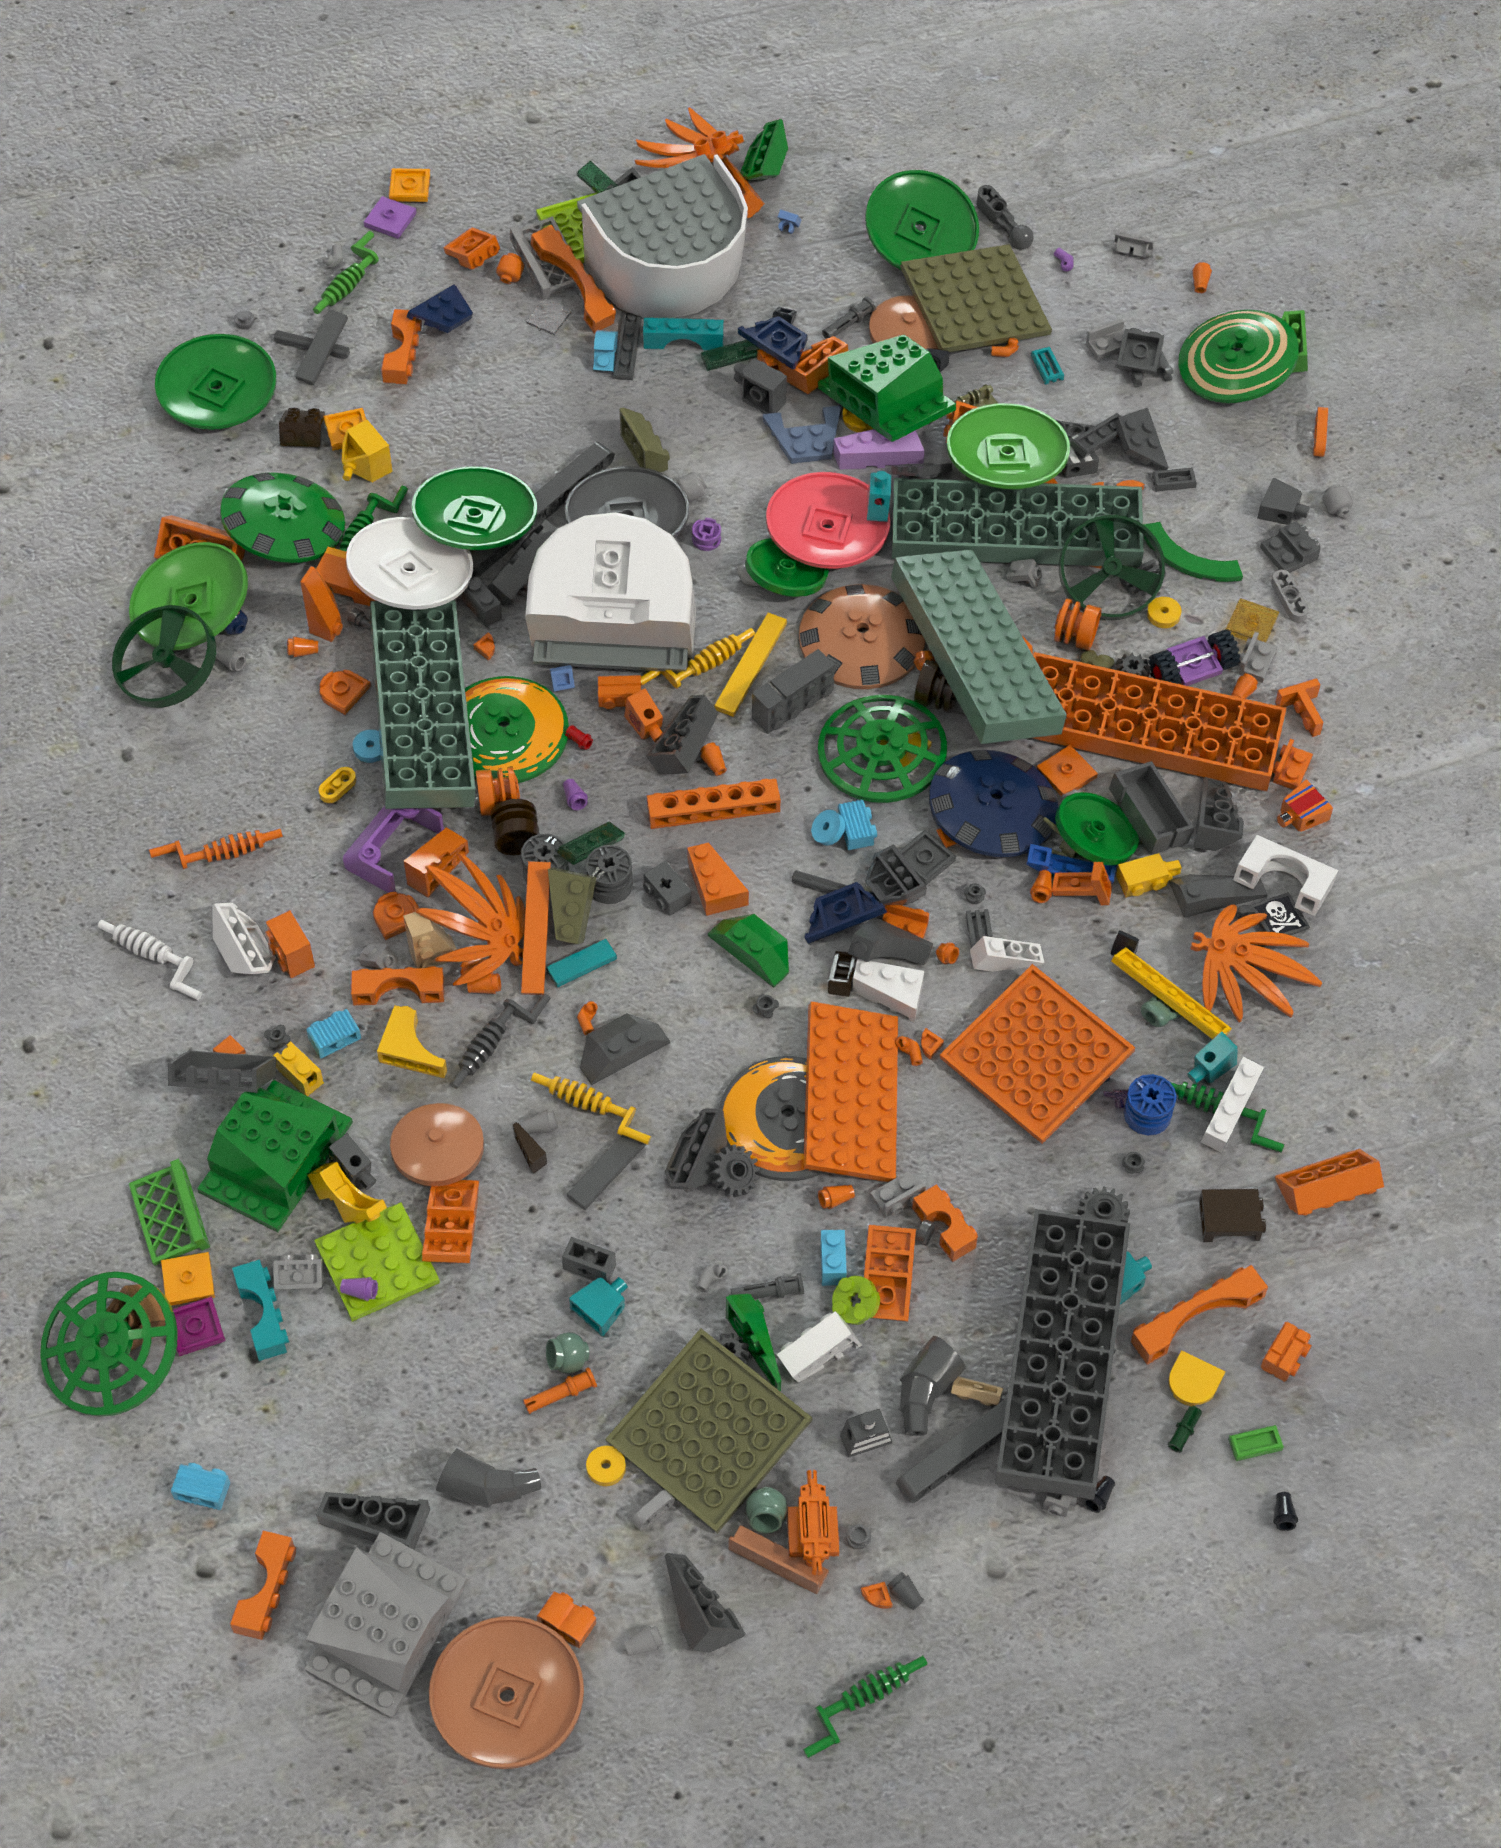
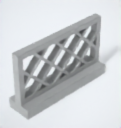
M553 216L522 228H518V226L510 228V241L518 256L522 258L524 267L542 300L550 298L552 293L576 285L572 278L566 277V272L564 275L553 272L556 267L555 265L552 266L550 271L541 267L543 261L533 252V248L530 246L531 239L526 238L524 235L527 232L535 233L550 224L561 233ZM562 235L563 241L566 245H568L565 238ZM550 278L560 279L561 282L558 285L552 286L549 282Z

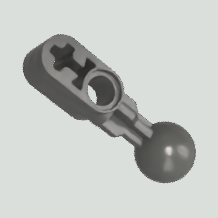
M982 185L978 189L976 201L980 211L990 222L998 224L1009 232V242L1014 248L1023 250L1030 247L1034 239L1032 230L1026 225H1017L1014 221V216L1007 209V202L992 186Z

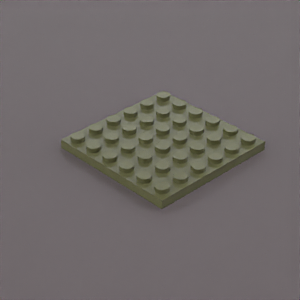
M1010 244L901 262L900 268L939 350L954 352L1006 343L1010 338L1024 340L1051 335L1052 328Z
M700 1328L605 1440L718 1534L812 1422L813 1418Z

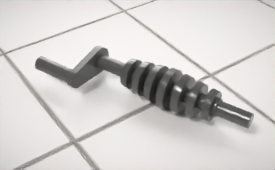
M543 994L530 1012L515 1001L506 999L503 1002L505 1009L497 1019L492 1018L477 1033L476 1037L471 1040V1044L467 1047V1052L464 1053L463 1059L458 1064L460 1070L450 1085L458 1089L467 1075H474L477 1069L492 1056L494 1049L497 1048L498 1042L502 1038V1034L507 1029L505 1023L512 1013L534 1024L537 1021V1017L550 1001V996Z

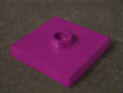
M212 1296L173 1309L178 1331L176 1349L179 1357L226 1341Z

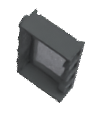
M188 1050L168 1063V1086L257 1093L260 1087L271 1079H276V1057Z

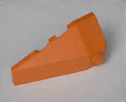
M725 156L721 160L740 186L748 207L747 218H751L761 209L764 202L728 157Z
M311 566L300 581L309 632L332 642L336 635L338 636L343 628L340 613L333 592L315 567Z

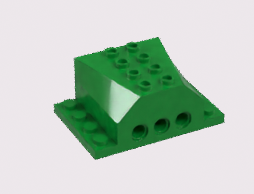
M905 334L828 357L829 376L818 381V389L891 442L956 410V403L943 394V377L930 352Z
M274 1079L266 1090L260 1087L257 1093L244 1092L216 1130L207 1157L210 1171L197 1188L198 1193L278 1233L311 1185L308 1174L326 1163L329 1158V1147L345 1135L353 1123L352 1118Z

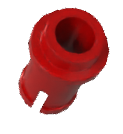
M574 725L569 726L566 730L565 736L578 744L580 749L587 750L591 747L593 739L590 734L583 733Z

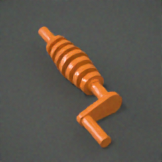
M281 829L266 833H260L259 830H255V836H252L251 832L248 831L246 832L247 838L243 839L242 833H237L238 840L235 841L233 834L228 835L229 843L227 844L225 838L222 837L220 838L221 845L218 846L215 840L211 842L212 848L205 844L202 851L184 855L179 840L171 844L149 849L151 858L177 851L182 868L186 869L188 868V863L202 859L213 862V856H215L217 861H221L220 854H224L225 859L228 860L230 859L229 852L231 851L234 858H238V849H241L242 854L246 855V847H250L251 852L256 850V844H258L260 849L264 847L263 844L265 842L281 838L283 835Z

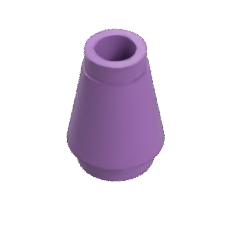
M574 779L564 781L563 787L567 805L573 810L583 809L588 803L587 794Z
M371 1277L343 1279L340 1291L341 1293L369 1301L370 1299H375L378 1283L376 1280H372Z

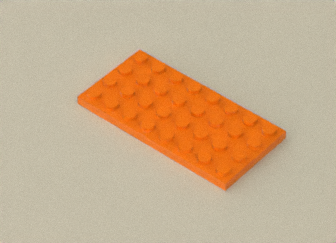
M812 1001L808 1005L804 1169L890 1182L896 1178L898 1061L896 1039L898 1038V1016Z

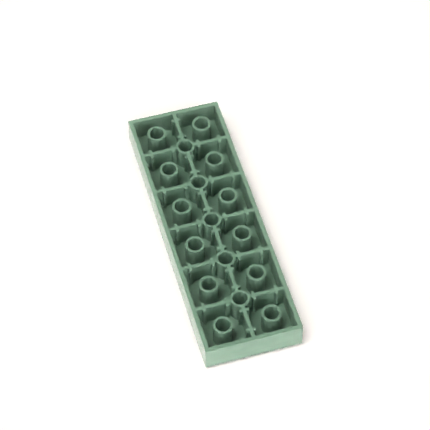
M894 478L892 559H895V557L972 549L979 562L1011 563L1012 561L1034 559L1037 564L1059 565L1061 551L1069 536L1078 526L1091 518L1102 515H1121L1143 524L1142 487L1043 483L1030 488L1002 489L967 480ZM1114 522L1115 557L1121 561L1122 565L1129 567H1139L1142 565L1144 553L1143 534L1127 524ZM1095 524L1082 529L1072 538L1065 552L1064 565H1103L1106 557Z
M971 549L895 557L891 578L980 743L987 744L1062 734L1067 714L974 551Z
M456 600L428 609H403L389 606L379 601H370V628L385 809L474 807L476 789Z

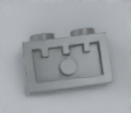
M1123 319L1111 321L1108 324L1088 331L1086 345L1097 361L1120 352L1124 334Z
M1255 632L1252 638L1247 639L1244 650H1247L1246 653H1241L1239 675L1243 676V674L1247 673L1255 677L1258 682L1263 683L1276 654L1277 646L1258 640L1259 633Z
M909 1170L870 1192V1197L883 1216L887 1218L890 1215L895 1216L903 1211L904 1207L911 1203L913 1204V1198L923 1193L926 1186L924 1183L919 1184Z
M318 1254L303 1255L301 1260H294V1255L279 1256V1260L273 1261L274 1290L323 1288V1259H318Z

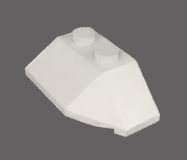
M234 903L214 904L212 906L213 940L230 971L242 974L269 973L276 957L272 955L268 942L257 923L244 912L238 910Z

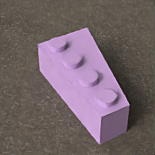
M874 429L834 438L833 455L839 469H866L867 466L885 468V465L924 463V448L916 431L894 442H891Z

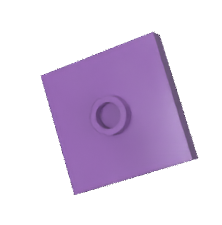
M382 196L365 219L364 227L399 239L416 215V208Z

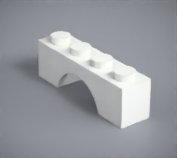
M1245 1057L1242 1058L1201 1143L1222 1153L1264 1068L1263 1066Z

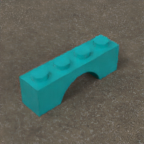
M644 318V349H664L673 340L688 339L698 343L703 350L723 351L724 320Z
M260 1259L233 1267L232 1270L241 1299L253 1300L263 1307L261 1320L250 1330L259 1361L287 1353L285 1344L289 1343L286 1329L281 1330L279 1326L283 1319L280 1309H274L273 1302L277 1301L274 1288H268L267 1281L271 1280L268 1268H262Z

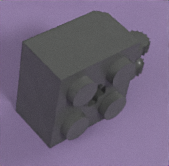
M755 358L748 365L738 363L734 366V380L742 385L743 402L765 414L777 413L786 404L787 376L781 371H777L765 362Z

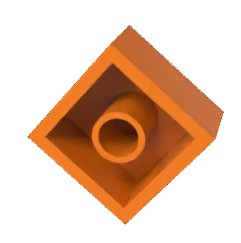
M291 910L266 921L268 931H265V935L269 941L268 947L273 956L277 954L279 958L277 961L282 972L287 971L290 978H293L315 967L310 942Z

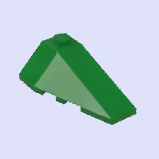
M751 1294L727 1296L726 1319L738 1337L742 1336L743 1343L749 1345V1353L770 1384L781 1391V1378L761 1302L758 1299L754 1300Z

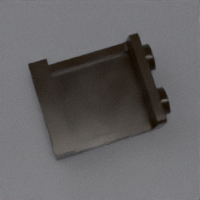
M1258 1189L1201 1190L1199 1207L1203 1242H1213L1214 1236H1254L1255 1241H1260L1262 1233L1266 1232V1221L1261 1218L1264 1203L1263 1198L1259 1197Z

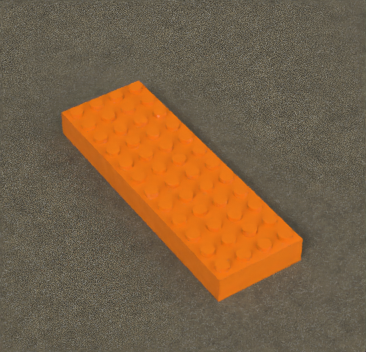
M1033 653L1036 662L1067 716L1062 734L1032 739L1063 746L1071 745L1073 748L1143 764L1152 761L1156 767L1216 779L1262 791L1268 790L1287 708L1042 653Z

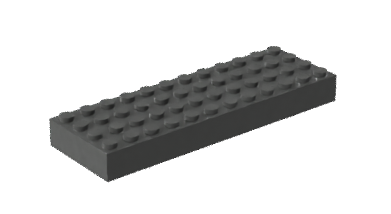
M1035 1209L995 1484L1094 1500L1130 1223Z

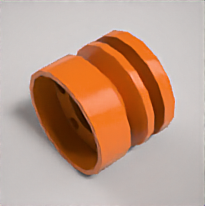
M1067 598L1059 610L1056 619L1054 641L1061 642L1063 635L1066 634L1064 644L1068 645L1072 637H1076V647L1089 651L1096 636L1102 608L1088 604L1082 613L1080 612V602L1077 601L1072 610V600Z
M513 766L507 767L508 777H503L502 768H498V778H493L490 769L476 771L481 816L491 815L493 807L502 801L520 799L518 778L513 771Z

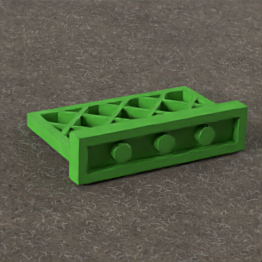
M179 1158L171 1161V1166L129 1183L151 1260L155 1266L161 1264V1260L175 1258L197 1248H200L201 1251L210 1248L186 1167ZM171 1175L172 1180L167 1188L158 1185L162 1177ZM146 1184L151 1187L144 1197L138 1194L137 1188ZM156 1189L165 1192L160 1202L151 1199ZM170 1194L178 1198L173 1208L164 1205ZM148 1203L157 1206L151 1217L143 1212ZM162 1208L171 1211L166 1222L157 1219ZM176 1214L184 1218L179 1228L171 1225ZM154 1223L163 1226L157 1237L149 1232ZM168 1228L177 1231L172 1242L163 1239ZM185 1234L190 1237L191 1243L182 1247L176 1245L181 1235ZM160 1243L169 1246L165 1254L157 1257L156 1250Z

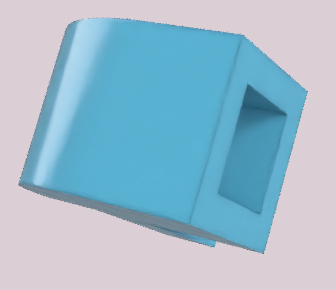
M596 330L593 370L614 372L618 339L617 331Z

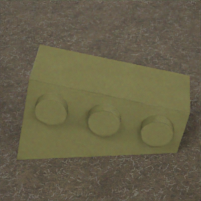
M549 868L548 877L556 940L574 944L584 943L597 877L558 868Z

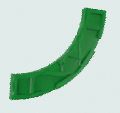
M1161 522L1143 524L1158 540L1163 551L1165 563L1174 569L1199 579L1204 577L1216 579L1215 581L1218 582L1242 581L1243 574L1237 560L1218 561L1196 556L1178 546L1167 535ZM1143 535V538L1146 541L1147 545L1150 547V549L1154 550L1150 541Z

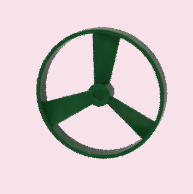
M1102 515L1085 521L1069 536L1059 559V578L1062 588L1074 605L1077 601L1080 602V610L1082 612L1086 608L1083 602L1106 578H1115L1117 576L1151 595V598L1145 604L1133 611L1122 614L1101 613L1100 619L1122 620L1140 613L1156 597L1164 580L1165 560L1158 540L1143 524L1126 516ZM1114 522L1124 523L1137 529L1150 541L1158 557L1159 574L1122 565L1121 561L1115 557ZM1095 524L1106 560L1100 571L1070 588L1064 573V557L1067 546L1078 532Z
M166 605L153 608L134 619L120 635L112 657V671L115 681L129 698L140 705L151 708L176 705L198 691L209 677L216 659L214 634L197 613L186 607ZM186 616L201 622L206 632L207 650L200 668L176 657L173 652ZM162 618L159 645L152 652L153 660L122 671L124 653L134 636L149 623ZM157 662L162 668L170 667L187 684L168 696L149 699L138 697L128 692L124 682Z

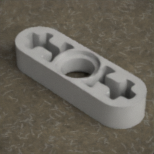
M1286 570L1275 571L1271 584L1286 613L1294 622L1300 623L1305 621L1309 608L1293 577ZM1292 593L1295 595V598L1288 599L1285 597V594Z

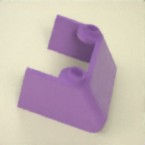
M384 806L344 854V867L346 870L387 893L396 892L393 873L376 865L381 859V846L404 818H409L437 834L444 829L442 814L432 808L385 809Z

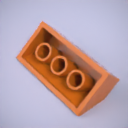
M170 515L161 519L154 558L159 559L166 553L187 544L211 542L229 548L242 561L245 549L234 542L224 530Z
M1361 1149L1275 1176V1180L1288 1207L1298 1215H1308L1313 1212L1312 1210L1329 1208L1334 1203L1340 1201H1351L1355 1199V1196L1372 1194L1377 1189L1384 1187L1380 1162Z

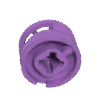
M712 518L697 520L692 527V542L694 546L702 551L716 549L721 543L720 524H717L716 520Z

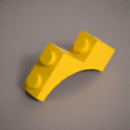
M338 1162L323 1164L308 1174L319 1200L327 1198L330 1201L333 1200L344 1223L354 1221L357 1224L364 1220L371 1222L381 1216L380 1212L387 1208L383 1199L369 1197L356 1188L343 1173Z

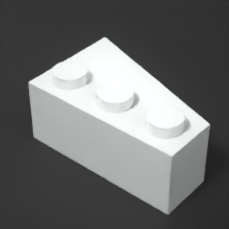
M857 959L852 992L876 1004L879 1002L889 1007L890 1011L894 1013L899 1012L909 1017V1020L915 1023L923 987L924 971Z

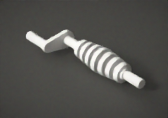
M104 920L99 921L98 928L112 934L114 941L120 943V945L126 947L134 954L162 964L168 961L179 966L170 983V989L177 990L196 1000L201 998L202 992L181 983L193 965V958L186 956L183 959L173 954L171 947L147 932L127 927L123 924L116 927Z

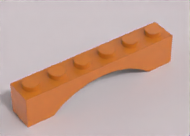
M549 225L531 234V247L539 258L562 269L577 284L584 300V320L595 334L596 330H602L614 324L616 314L614 306L607 302L603 291L596 287L593 277L586 273L582 262L575 258L571 247L563 241L561 233L555 230L552 225Z
M1252 1265L1245 1269L1240 1267L1232 1273L1231 1277L1225 1280L1224 1278L1217 1280L1210 1289L1198 1291L1189 1301H1181L1168 1313H1159L1147 1325L1142 1323L1133 1330L1131 1343L1148 1365L1167 1354L1176 1332L1194 1316L1207 1310L1221 1307L1247 1308L1265 1297L1268 1286Z

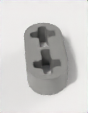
M666 1490L661 1491L633 1516L632 1523L640 1531L646 1529L673 1505L675 1499Z

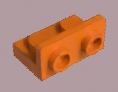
M1290 739L1288 745L1283 744L1279 757H1282L1281 761L1275 762L1272 773L1275 774L1273 783L1294 790L1302 783L1313 754L1293 747L1294 740Z
M885 905L887 913L884 914L882 921L924 939L929 924L928 912L903 905Z

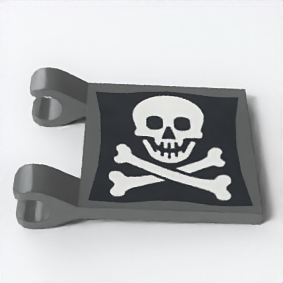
M1289 892L1251 905H1241L1238 908L1239 912L1236 913L1238 919L1250 914H1267L1266 919L1259 923L1264 932L1293 935L1310 928L1301 911L1295 908L1296 903Z

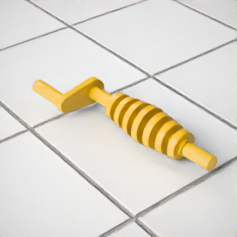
M749 628L738 636L731 634L728 638L725 637L720 641L706 646V649L700 651V654L694 656V660L691 659L687 662L686 672L682 671L675 674L671 670L649 671L641 676V686L662 674L677 689L681 686L680 681L692 674L698 676L701 675V672L705 673L709 669L712 670L716 666L722 665L723 661H727L729 656H733L736 651H739L742 648L741 643L754 636L755 632L752 628Z
M533 1073L531 1081L548 1087L549 1093L555 1095L558 1091L557 1098L561 1100L566 1095L565 1102L571 1104L574 1099L573 1107L579 1108L583 1101L582 1110L587 1111L590 1105H592L591 1112L596 1113L600 1108L601 1115L610 1112L624 1118L617 1134L627 1136L646 1145L649 1144L651 1136L628 1127L634 1117L635 1107L631 1106L627 1110L612 1104L611 1098L608 1096L602 1100L604 1094L598 1092L594 1096L596 1090L590 1087L587 1091V1084L582 1083L578 1089L579 1082L573 1081L569 1086L570 1079L565 1078L560 1083L561 1077L555 1076L554 1079H550L538 1073Z

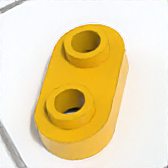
M350 767L337 769L319 786L320 799L325 803L338 801L356 784L355 771Z

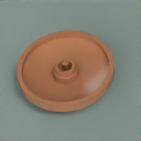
M914 296L893 297L881 303L873 311L869 322V334L873 343L905 334L925 349L939 350Z
M435 1103L412 1110L397 1123L391 1135L390 1150L396 1168L404 1177L425 1186H444L465 1178L477 1167L484 1151V1138L480 1124L468 1111L451 1104Z

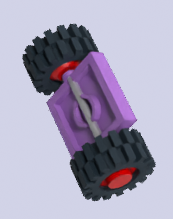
M1225 629L1208 636V640H1206L1205 636L1149 656L1150 675L1154 679L1189 686L1222 674L1223 670L1238 666L1240 663V654L1238 652L1240 650L1236 646L1237 641H1234L1235 637L1231 635L1230 631Z

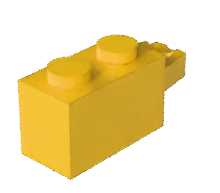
M1160 853L1118 864L1116 878L1126 898L1140 896L1144 892L1161 890L1167 886L1168 881L1173 879V876L1181 873L1182 867L1179 860L1166 862L1162 860Z

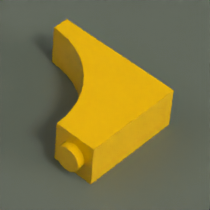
M394 1005L377 1049L379 1062L445 1078L447 1072L446 1060L427 1051L416 1036L418 1024L416 1010L408 1006L400 1007Z

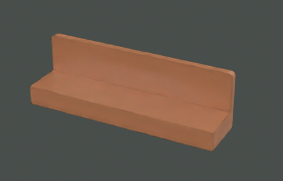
M741 1525L734 1537L730 1536L729 1538L730 1551L815 1594H818L829 1574V1570L822 1567L823 1574L818 1575L817 1570L816 1575H813L812 1567L806 1565L803 1557H789V1550Z

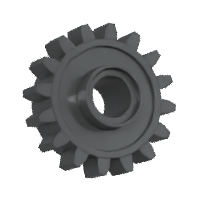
M736 1145L721 1148L719 1153L713 1155L715 1160L710 1162L712 1169L709 1174L713 1178L712 1184H716L718 1191H724L725 1196L733 1194V1197H739L748 1194L750 1189L756 1187L753 1182L759 1180L755 1172L759 1171L760 1168L754 1166V1163L758 1160L757 1158L751 1159L752 1151L744 1152V1146L736 1147Z
M1103 1186L1102 1191L1099 1192L1095 1187L1092 1194L1086 1192L1084 1199H1080L1077 1215L1128 1223L1130 1210L1127 1208L1129 1203L1128 1201L1122 1202L1123 1194L1116 1196L1115 1189L1107 1192L1106 1187ZM1100 1211L1107 1212L1108 1214H1101Z

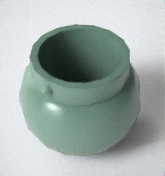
M563 1333L547 1341L546 1360L551 1370H558L565 1374L575 1373L581 1370L585 1361L589 1359L587 1342H584L575 1333Z
M764 1487L754 1491L748 1497L746 1504V1514L750 1520L749 1523L755 1531L768 1534L778 1531L788 1511V1504L784 1495L771 1487Z

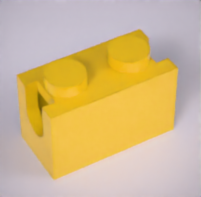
M290 1041L281 1055L278 1052L273 1055L276 1057V1069L302 1094L309 1096L324 1084L321 1070ZM308 1077L313 1079L310 1083L306 1080Z

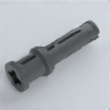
M866 296L858 305L851 306L847 314L822 330L824 338L836 336L854 322H861L867 314L873 313L876 310L874 302Z
M797 1273L794 1277L782 1279L780 1276L775 1281L730 1289L731 1295L751 1294L754 1300L770 1296L784 1298L785 1295L793 1293L804 1294L801 1273Z

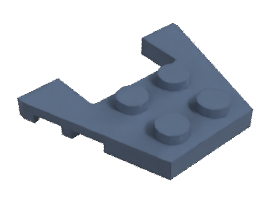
M841 406L822 408L825 424L784 428L781 412L763 414V422L771 430L772 436L776 437L780 448L791 464L832 459L834 438H836Z

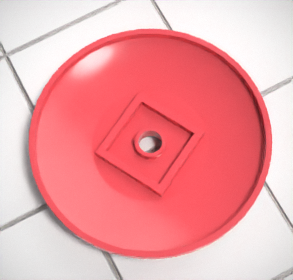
M815 472L795 477L778 488L768 503L766 525L774 543L789 557L813 567L838 569L860 564L873 557L883 547L889 535L890 514L888 513L887 522L867 520L869 485L845 474ZM882 498L875 499V504L882 505ZM824 525H831L832 528H825V527H823V526H824Z

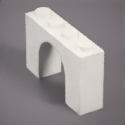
M1256 835L1239 862L1233 881L1254 889L1261 876L1266 872L1283 871L1289 873L1302 884L1295 908L1315 916L1330 892L1338 870Z

